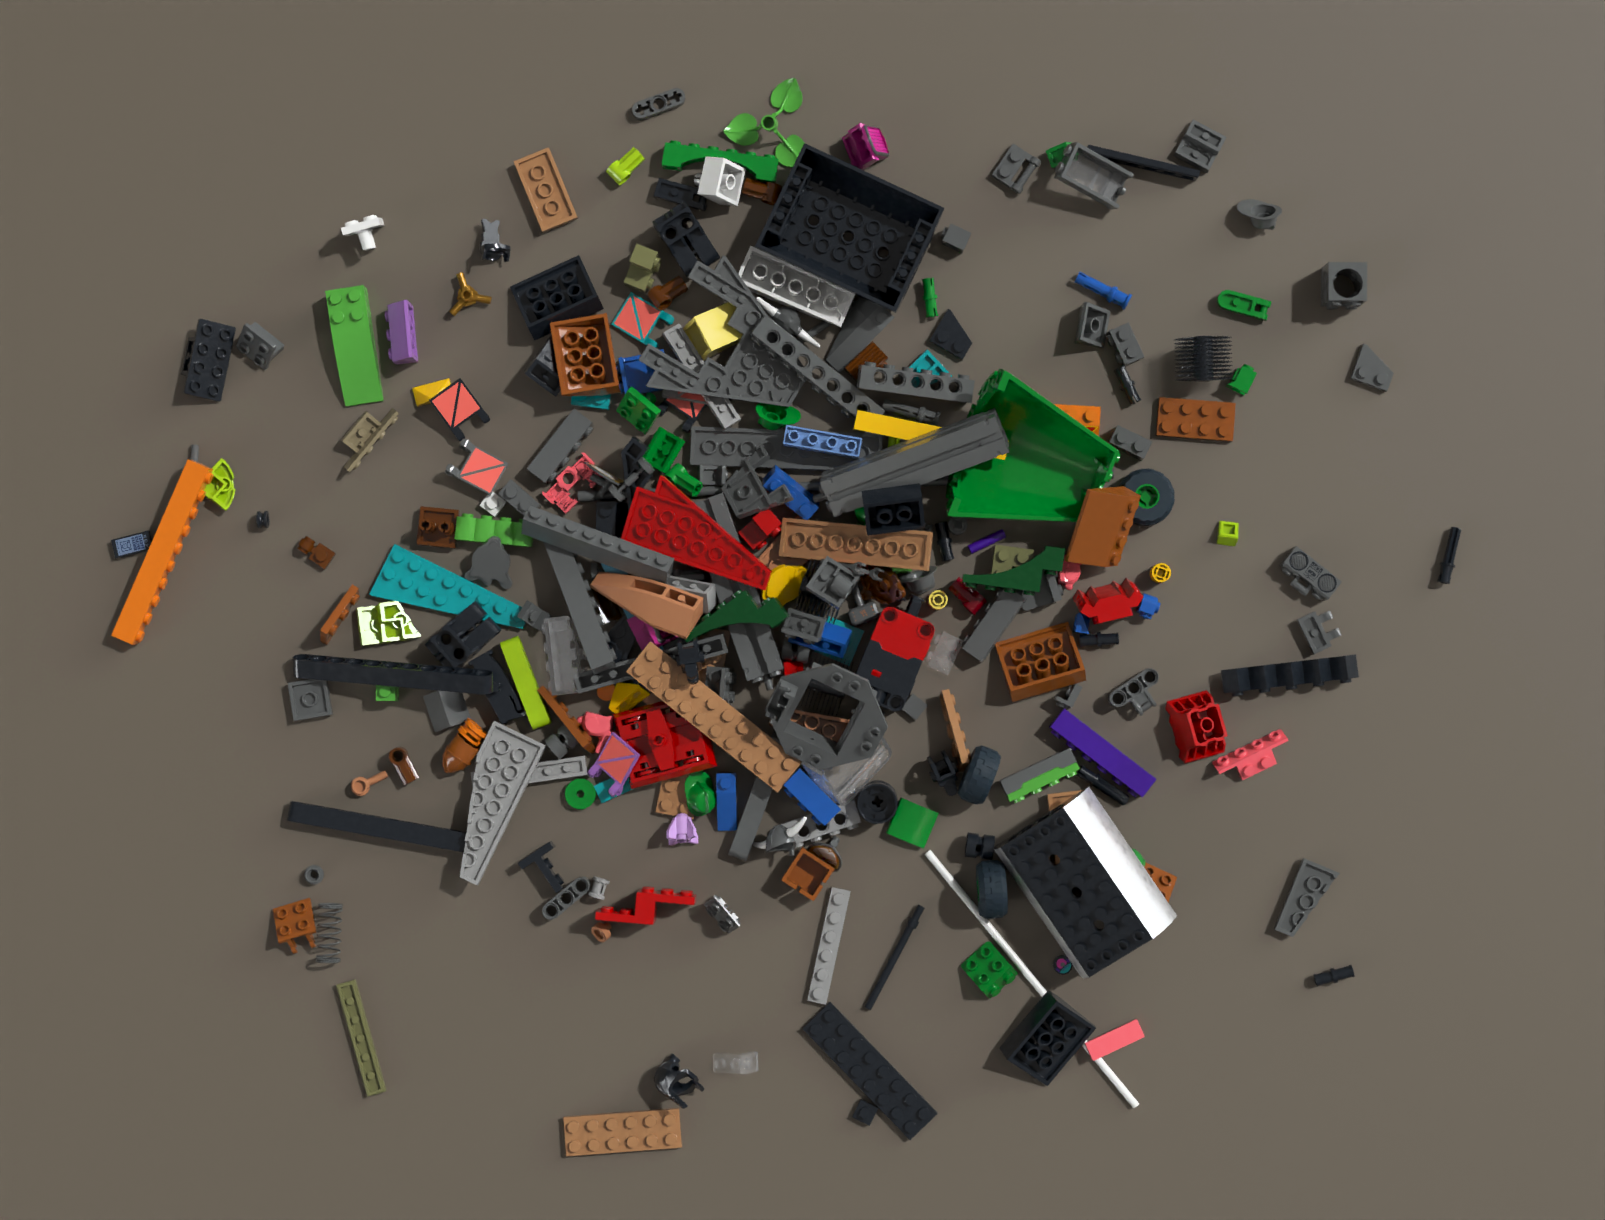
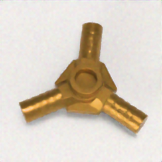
M463 272L456 274L460 289L457 296L458 302L449 311L453 316H456L462 307L476 304V302L491 304L492 297L479 295L475 289L467 284Z

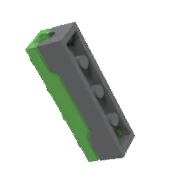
M1066 748L999 780L1008 801L1017 803L1024 800V795L1030 792L1034 795L1041 792V787L1047 784L1051 787L1059 783V779L1064 776L1068 779L1076 775V771L1080 768L1071 749Z

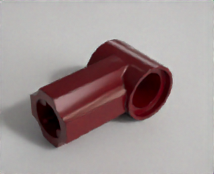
M958 577L948 590L962 602V605L971 614L975 615L987 600L971 587H965L966 583H962V579Z

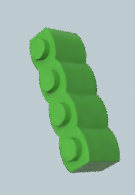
M462 513V517L457 516L455 540L485 543L491 536H497L501 539L502 545L533 547V538L521 534L523 519H519V522H511L512 518L500 517V520H492L493 516L481 515V519L473 518V514Z

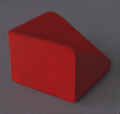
M797 661L784 662L785 675L804 671L803 663Z

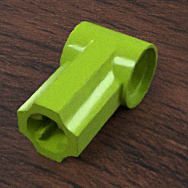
M633 147L620 160L613 162L606 172L620 186L629 179L631 173L645 161V158Z

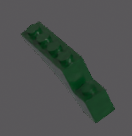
M1045 546L1039 555L1016 568L994 574H963L961 582L966 583L965 587L977 588V585H984L986 590L996 591V587L1004 588V592L1015 593L1016 590H1021L1024 595L1034 596L1035 592H1040L1042 570H1046L1045 574L1057 575V572H1062L1065 548Z
M740 589L731 596L733 598L728 603L724 601L718 605L715 613L712 615L708 613L700 619L702 622L694 626L687 639L684 640L690 643L693 641V638H698L714 629L737 623H760L775 628L789 618L790 615L777 598L771 599L768 597L760 603L762 607H759L748 590L742 592Z

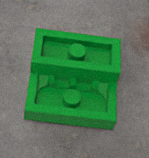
M900 797L897 810L890 821L886 833L924 849L939 813Z

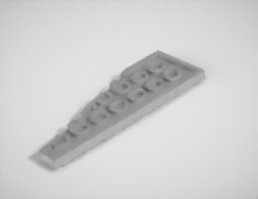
M493 721L476 757V769L473 778L474 783L467 821L468 826L460 871V878L477 886L546 748V745L496 721Z

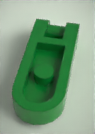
M1224 290L1217 297L1218 306L1224 310L1267 321V310L1271 306V301L1231 290ZM1256 305L1261 306L1259 312L1254 311Z

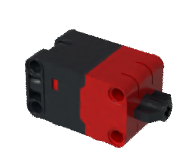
M912 594L909 595L910 600L905 612L894 607L883 609L856 671L857 675L868 679L872 689L877 691L876 699L879 706L890 711H900L903 709L935 632L934 626L930 622L917 617L922 603L926 601Z

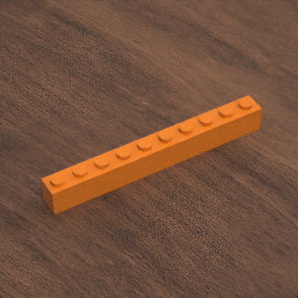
M187 460L111 636L131 645H136L143 640L145 632H143L144 628L151 622L153 616L151 612L160 601L159 594L161 589L164 590L167 585V575L174 569V559L176 555L180 554L183 548L181 543L190 532V522L196 518L198 513L197 506L199 502L203 501L206 495L204 490L213 479L212 468L194 460Z

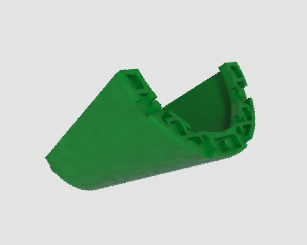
M1004 369L995 370L978 392L980 397L976 401L977 404H972L966 418L996 408L1002 428L1009 441V453L1006 454L1005 460L993 458L950 474L946 488V498L949 499L946 503L947 515L952 517L1077 522L1087 489L1103 488L1105 482H1110L1113 475V466L1118 463L1120 458V451Z

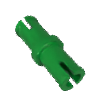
M934 278L922 279L924 290L922 298L925 301L926 317L938 316L936 305L938 297L935 295Z

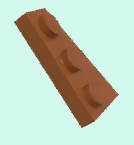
M353 584L320 630V641L325 645H328L341 622L346 619L351 606H354L360 598L359 588Z

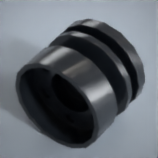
M873 780L866 783L861 788L857 799V808L860 815L866 821L873 824H882L889 821L897 810V794L895 789L889 783L882 780ZM876 796H878L879 799H883V801L880 802V805H877L875 802H872L875 800Z

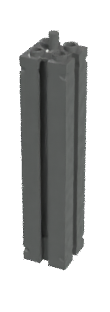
M996 408L837 466L832 470L829 469L822 472V478L820 479V484H818L821 493L813 496L814 502L818 503L827 499V509L836 517L844 512L847 513L863 507L862 491L918 483L923 485L996 458L998 455L1009 453V441L1002 428Z
M723 493L695 502L696 505L740 543ZM709 572L713 584H715L720 604L724 601L726 603L733 599L731 596L741 589L742 592L748 590L758 606L762 607L756 587ZM760 623L728 625L747 681H752V684L764 680L767 691L774 689L771 677L782 674L781 670L784 667L769 625Z

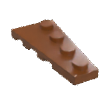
M541 686L537 691L580 745L591 754L595 753L596 746L591 741V736L579 727L581 724L574 716L571 717L568 714L569 709L563 702H558L556 699L558 695L551 687L548 689L545 686Z

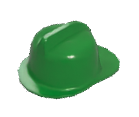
M758 403L756 406V412L759 416L758 423L768 430H778L785 425L795 424L801 419L799 410L791 406L785 407Z
M703 771L690 773L685 781L688 810L695 816L711 813V810L716 805L717 797L713 790L710 776Z

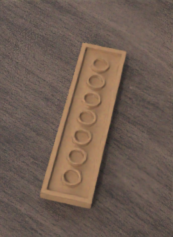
M783 518L779 556L803 559L812 558L813 560H821L829 556L836 562L853 564L862 562L873 566L929 571L933 532L908 530L867 536L866 526Z

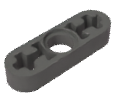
M673 88L638 101L632 107L633 115L638 120H645L680 107L685 102V94L683 90ZM675 93H677L678 96H682L679 98V102H676L675 99L671 100V105L668 106L667 100L665 98L666 96H668V99L674 98ZM657 99L663 100V108L656 109L653 106L654 101ZM650 102V106L653 112H650L649 109L644 110L643 115H640V113H636L638 111L639 106H641L643 109L648 108L647 103Z

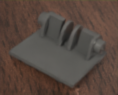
M715 894L704 906L707 913L711 917H715L719 922V927L729 934L740 927V919L734 912L730 914L732 909L728 911L726 909L728 905L723 906L726 904L725 901Z

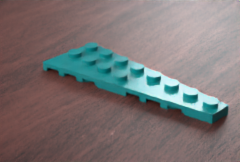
M396 544L392 547L369 593L371 596L457 615L477 601L487 613V616L483 619L484 621L491 617L495 623L520 629H524L526 622L517 617L522 609L521 606Z

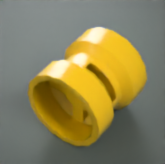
M1159 563L1150 569L1149 575L1152 581L1162 583L1170 578L1171 570L1165 563Z

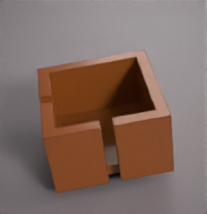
M802 846L781 880L795 890L799 885L801 887L799 892L814 901L823 888L820 882L826 883L835 867Z

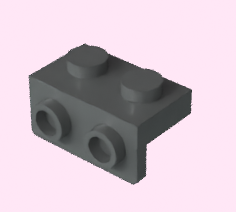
M789 608L788 614L790 617L785 620L781 632H784L785 636L789 638H804L803 641L809 644L821 641L827 618Z

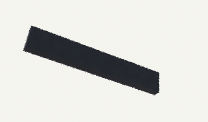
M1093 145L1087 146V148L1106 159L1122 165L1196 181L1200 174V170Z

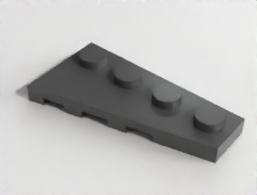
M1303 858L1274 929L1293 937L1340 873Z

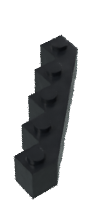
M632 437L621 452L624 480L642 467L637 460L644 457L650 449L637 437ZM644 470L638 475L639 478L632 485L626 486L628 511L630 510L636 487L644 488L654 476L653 474L650 475Z
M1356 654L1221 670L1224 693L1231 692L1232 696L1243 695V691L1256 689L1259 690V693L1271 692L1270 688L1286 686V690L1297 689V685L1313 683V687L1323 686L1325 681L1340 680V683L1352 682L1351 678L1359 677Z

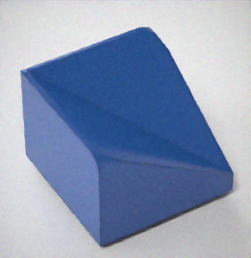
M1077 613L1075 615L1073 631L1088 635L1090 618L1082 613Z

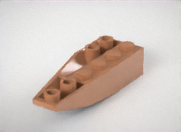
M598 572L590 584L592 589L651 627L683 639H687L703 614V597L651 579L619 573Z

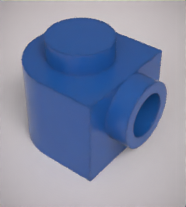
M1143 593V599L1137 606L1136 612L1140 613V617L1151 620L1154 613L1157 614L1160 602H1158L1157 597Z

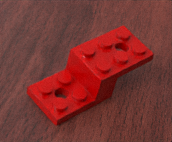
M643 886L636 894L635 912H633L632 908H621L620 911L614 910V907L602 906L601 909L596 911L595 920L654 925L656 922L657 902L694 905L696 903V894H692L693 891L681 890L680 893H674L673 889L669 888L654 891V887Z

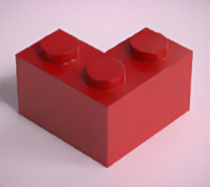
M767 509L755 515L752 521L741 529L738 534L753 551L756 548L761 550L767 544L766 540L770 536L774 538L781 532L782 523L770 509Z

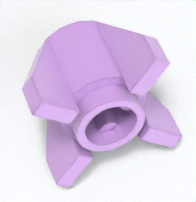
M685 813L677 814L676 817L672 818L666 831L669 845L687 842L698 844V835L692 818L688 817Z

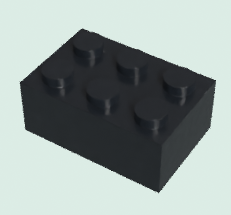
M920 483L862 491L867 536L925 528Z

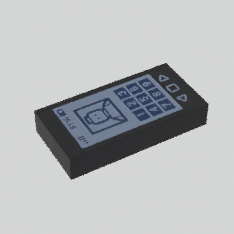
M150 531L111 540L115 559L146 552L152 542Z

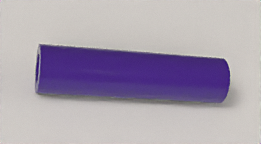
M1003 529L968 545L971 554L1006 538Z

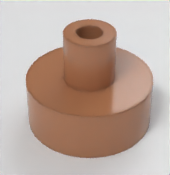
M598 922L591 928V931L598 941L605 942L611 937L610 929L612 927L608 922L605 924Z

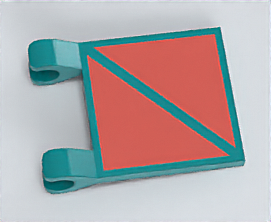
M631 292L611 325L646 346L649 343L658 348V343L648 338L659 318L670 325L673 324L675 319L664 311H658L654 305Z

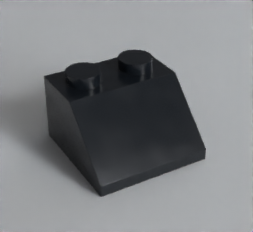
M597 502L596 530L621 539L629 513L628 503Z

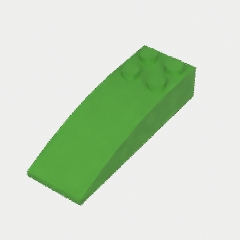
M364 285L325 291L345 406L384 401L367 288Z

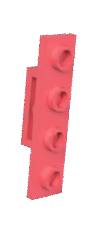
M1279 729L1225 756L1219 757L1212 762V765L1219 774L1236 767L1243 781L1276 765L1272 749L1289 740L1283 731Z

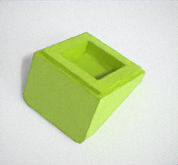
M1219 521L1217 544L1236 546L1239 523Z

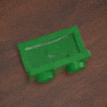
M659 427L653 435V439L648 446L650 449L644 458L653 468L665 474L669 471L685 441Z

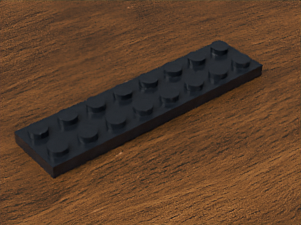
M831 1002L803 1027V1030L909 1140L938 1114Z

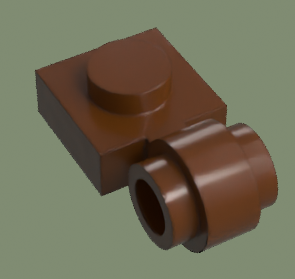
M308 536L301 538L297 549L306 555L308 552H312L309 559L326 569L336 553L322 543L315 547V541Z

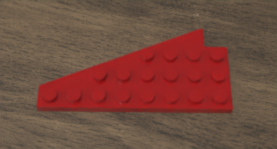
M660 475L655 492L636 487L621 539L672 557L675 561L762 590H767L772 571L665 476Z

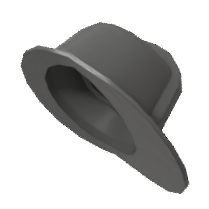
M1254 199L1242 200L1237 205V210L1241 214L1250 217L1252 225L1259 229L1273 230L1276 226L1277 217L1282 213V209L1279 206Z
M929 566V571L916 570L912 573L898 576L901 583H906L911 592L922 594L935 587L934 572L937 570V567Z

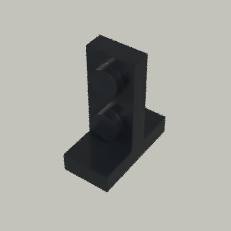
M550 841L520 861L518 865L521 869H524L535 861L557 893L564 888L562 884L565 882L559 873L555 874L552 870L554 866L550 859L543 856L555 848L553 842Z

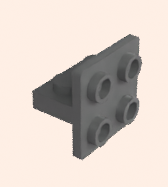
M254 322L252 325L246 323L243 326L236 348L254 361L256 365L266 370L271 359L279 354L285 345Z
M707 666L705 685L728 704L732 705L735 701L733 684L737 680V674L734 672L735 669Z

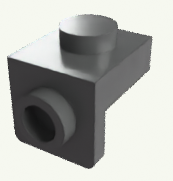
M698 465L697 480L702 482V485H724L725 481H727L728 472L726 466Z

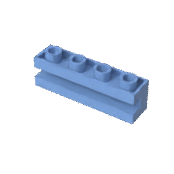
M786 425L783 446L854 459H859L862 438L791 425Z

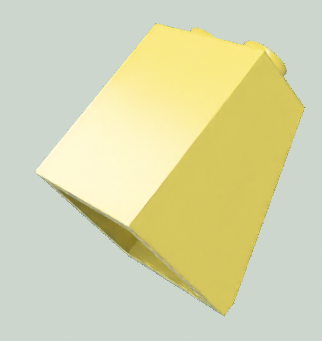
M729 303L693 317L683 327V330L703 361L707 357L710 358L737 344L743 335L727 325L736 307Z

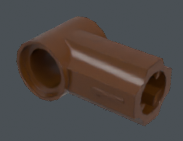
M746 178L742 195L760 199L763 203L774 206L783 187L772 182L764 183Z
M678 275L663 286L657 285L651 288L647 296L657 310L662 311L671 305L673 299L688 291V287Z
M403 747L392 749L389 753V760L393 763L403 784L406 785L418 779L419 775L408 756V751ZM395 751L403 753L401 761H397L394 758Z

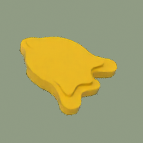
M782 564L772 570L767 590L761 589V597L764 600L768 597L772 599L777 598L782 606H784L787 602L792 601L798 596L800 585L807 569L802 565L788 566Z

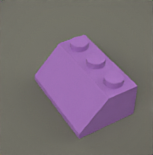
M408 300L387 305L388 310L385 311L386 322H389L387 339L391 341V348L388 349L389 359L394 364L418 362L413 305Z

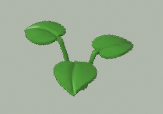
M795 78L787 79L773 90L771 104L780 109L772 113V115H765L758 127H756L757 120L752 115L742 113L737 115L724 129L726 136L737 144L748 146L758 140L757 130L764 128L768 132H774L783 142L776 147V158L779 159L782 165L793 167L804 145V141L797 135H790L785 140L777 130L778 121L775 117L783 109L788 113H792L800 108L803 96Z

